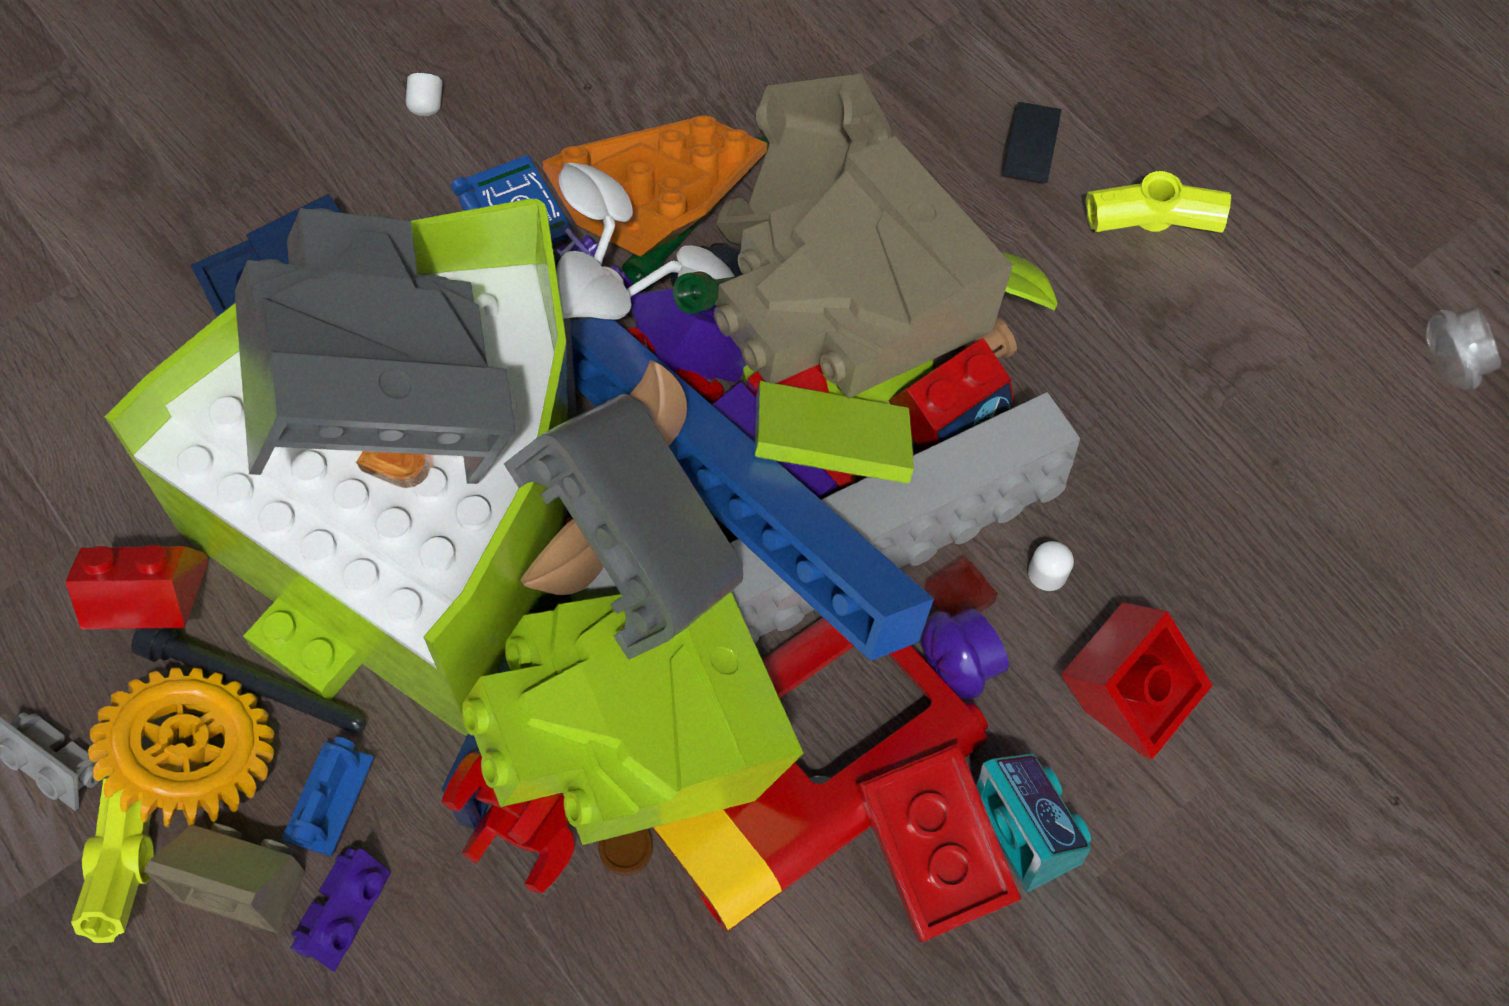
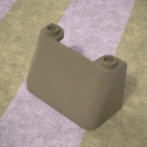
M862 74L766 86L761 103L756 110V122L758 128L769 141V148L749 203L743 198H729L725 201L719 212L716 225L730 243L741 245L743 230L769 220V213L829 189L844 173L848 154L892 137L889 123Z

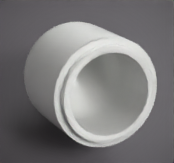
M414 73L407 77L406 106L410 112L418 116H430L440 110L443 81L438 76Z
M1048 541L1041 544L1035 550L1028 566V576L1031 582L1036 587L1045 591L1060 589L1066 583L1074 565L1072 552L1066 545L1060 542Z

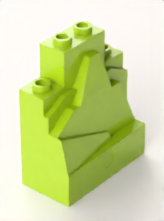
M732 592L670 641L629 660L613 636L625 626L626 616L624 610L616 614L610 605L619 599L622 594L558 604L555 610L523 615L505 642L506 660L512 671L481 676L462 703L464 726L467 732L475 737L482 756L481 769L486 784L494 789L500 807L563 793L566 817L570 824L576 827L582 845L750 803L761 796L804 753Z

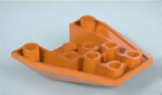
M696 116L687 120L567 147L561 153L542 162L544 172L576 225L600 237L604 231L603 220L589 218L568 203L559 186V174L563 169L564 163H579L603 171L616 180L628 194L633 214L627 222L614 220L615 228L610 242L641 257L674 240L706 215L767 152V143L749 136L744 130L733 129L721 124L711 116Z

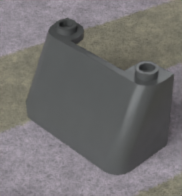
M617 395L537 437L504 463L519 488L530 482L541 484L547 489L541 494L546 504L560 497L622 594L619 599L610 605L616 614L623 610L625 612V626L613 636L628 660L670 641L734 590L743 580V560L740 553L729 543L653 423L647 406L630 395Z

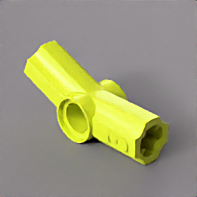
M1155 171L1149 173L1140 184L1089 191L1085 200L1087 220L1090 229H1094L1095 232L1138 225L1145 230L1159 232L1167 229L1172 224L1223 233L1230 210L1231 194L1230 192L1182 185L1179 178L1172 173Z
M108 778L103 779L95 836H90L84 846L82 870L85 881L71 921L77 935L85 936L94 943L114 942L116 936L125 933L138 885L147 884L150 881L151 877L145 872L149 860L154 857L153 842L149 835L151 814L146 822H142L140 817L142 801L140 800L132 804L126 812H122L120 809V798L123 790L117 791L110 798H106L104 795V784Z

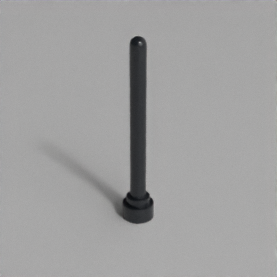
M137 628L131 643L132 653L152 662L159 659L166 661L169 658H173L194 668H201L202 671L211 675L215 672L223 674V680L228 682L237 681L242 684V688L351 733H360L366 726V719L361 713L179 639V633L174 631L173 628Z

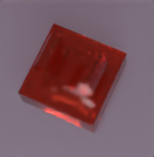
M966 557L929 581L925 587V591L934 598L933 603L940 611L950 613L951 616L968 608H973L981 613L996 602L998 595L987 582L985 576Z

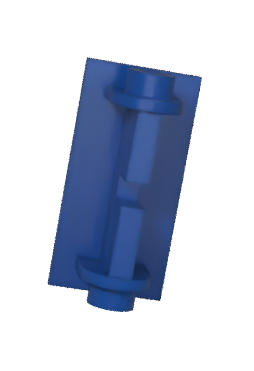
M335 737L332 743L324 742L281 841L333 857L374 761V756L353 750L355 744L342 737Z

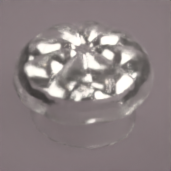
M1478 305L1457 314L1445 309L1440 310L1431 317L1426 326L1425 337L1430 355L1434 356L1433 363L1442 379L1452 387L1465 391L1476 389L1480 386L1483 375L1502 367L1490 327Z

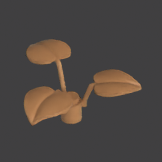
M650 360L643 378L629 395L647 406L653 423L669 446L678 436L685 422L687 414L686 396L674 375L656 361ZM572 519L543 549L519 581L531 589L557 595H569L586 588L600 574L604 566L574 519Z

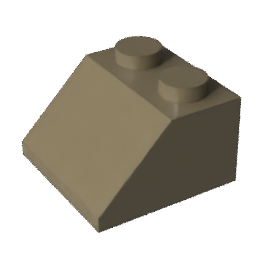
M216 823L212 824L210 830L189 825L151 858L145 869V872L177 902L278 934L305 874V870L292 856L294 850L290 847L269 839H263L260 846L242 840L244 835L239 831Z

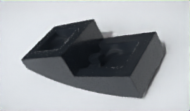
M1018 101L1003 175L1048 183L1062 109Z

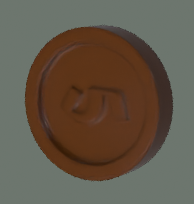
M644 829L601 840L598 844V850L602 863L609 871L617 875L629 876L639 873L649 864L653 854V842L648 830Z

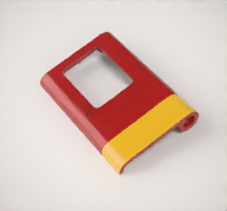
M822 617L762 658V661L780 699L849 651L854 645ZM911 645L888 655L930 700L931 706L822 784L813 783L794 762L753 802L652 827L692 879L703 904L725 932L731 931L872 827L855 784L953 744L959 743L964 758H966L986 743L985 730L988 728V723L983 713L973 703L968 702L965 704Z

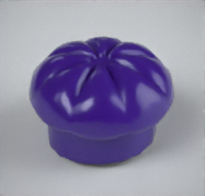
M968 608L953 616L945 611H936L927 619L921 635V645L925 652L926 662L959 698L967 700L979 697L984 690L985 681L1008 670L1007 653L999 636L987 619L977 610Z

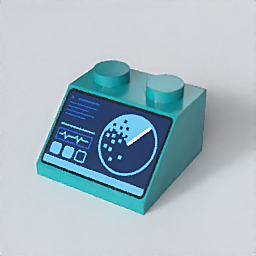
M1034 753L993 758L983 763L976 787L1002 852L1026 893L1082 865L1091 850L1089 844L1091 842V835L1080 815L1076 812L1071 814L1060 797L1062 795V788L1052 769L1048 766L1042 767Z

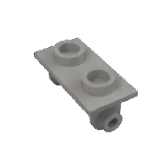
M21 713L15 717L11 724L0 717V759L12 770H22L35 780L39 789L52 800L58 798L76 811L79 808L78 790L84 785L92 788L100 782L93 778V767L97 762H91L88 753L73 741L58 752H55L54 750L65 742V735L43 720L38 714L28 715L27 713Z

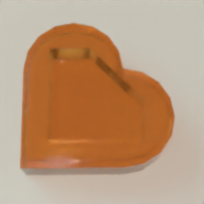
M363 451L356 461L362 472L402 488L415 487L422 483L430 470L426 454Z

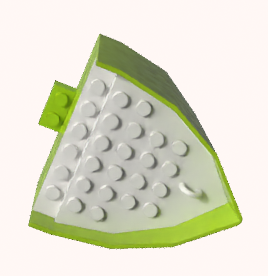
M525 199L411 221L418 277L443 276L449 280L471 282L474 303L479 305L487 366L488 368L507 369L515 432L478 484H467L463 456L286 447L274 448L261 475L249 474L236 302L146 375L105 416V419L182 536L199 550L207 553L209 557L273 601V604L243 635L250 648L317 696L330 701L363 664L449 726L467 736L468 732L462 718L463 701L481 676L497 674L506 655L505 642L523 615L551 611L559 597L557 594L528 588L519 580L543 549L566 525L567 508L560 497L546 504L541 494L547 489L539 483L530 482L519 488L504 465L507 460L537 437L568 420L566 336L547 208L538 199Z

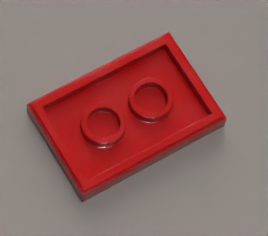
M959 743L855 784L918 942L929 940L1021 900Z

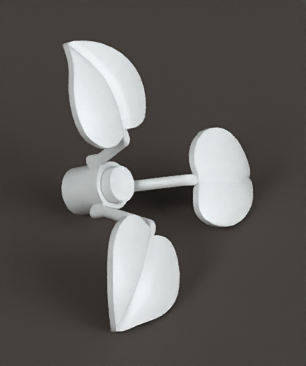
M564 163L562 166L563 169L559 174V186L565 199L581 214L596 220L602 219L604 223V231L594 258L583 252L569 251L558 262L556 275L563 319L574 317L580 319L590 317L620 319L625 317L631 308L630 297L672 272L678 273V277L685 273L698 271L708 273L713 279L734 277L729 267L712 252L698 246L689 245L681 247L677 252L678 261L668 262L626 289L622 277L615 270L609 267H602L601 263L615 228L614 220L627 222L632 217L633 208L628 194L611 176L594 167L579 163Z

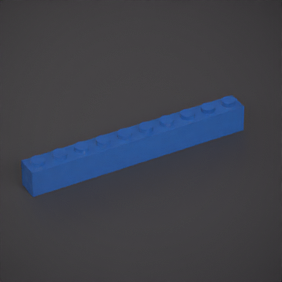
M590 317L570 322L575 387L595 406L620 394L629 395L643 378L650 360L656 361L674 375L685 393L687 414L678 436L668 447L710 513L865 657L872 661L919 642L934 600L933 597L777 461L756 457L754 441L614 319Z

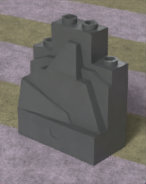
M300 208L287 238L289 264H284L274 259L261 261L247 260L235 289L249 474L261 475L274 448L286 447L463 456L467 484H478L515 432L507 369L488 368L480 310L479 305L474 303L471 282L449 280L443 276L418 277L411 221L391 219L383 215L365 216L338 213L325 208L313 210Z

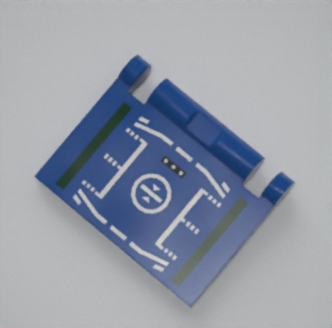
M528 155L467 178L459 177L451 183L450 187L454 194L460 196L459 203L464 211L525 199H538L547 208L552 245L570 238L565 233L567 228L574 233L573 228Z

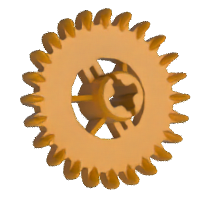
M179 667L171 668L170 675L167 678H164L158 671H152L149 673V683L147 684L138 679H133L128 682L129 694L123 691H116L111 694L112 706H104L98 710L97 717L99 723L90 729V739L93 744L88 749V757L91 762H97L93 767V778L96 781H101L106 776H109L104 784V795L106 798H110L117 791L123 790L120 798V809L122 812H126L138 800L142 801L140 812L142 822H146L150 814L157 807L162 808L165 827L170 826L177 810H183L188 826L194 825L197 809L201 807L209 814L210 820L215 822L218 818L220 800L228 804L232 812H236L239 807V794L237 790L244 792L248 798H253L256 792V783L253 777L263 782L268 774V768L265 763H270L274 757V750L269 745L273 741L274 731L266 725L269 716L268 712L264 709L256 708L257 696L252 693L240 696L242 684L233 681L223 685V674L215 672L208 679L203 678L201 668H193L189 676H184ZM176 712V715L169 717L161 726L152 724L158 718ZM183 712L196 713L202 715V717L198 718L194 715L183 714ZM222 733L224 737L223 748L208 744L209 739ZM143 735L155 744L145 751L141 746Z

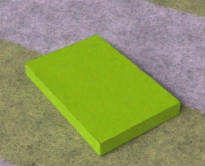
M760 381L756 395L755 456L889 481L910 483L914 471L909 408Z

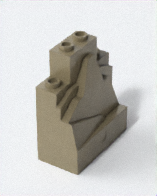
M893 136L848 154L844 173L829 189L769 213V220L743 230L741 251L738 255V264L743 275L719 284L714 318L721 333L725 336H730L739 347L747 366L753 371L757 370L765 382L776 384L820 364L825 377L831 383H836L846 397L850 398L992 332L1013 264L899 139Z

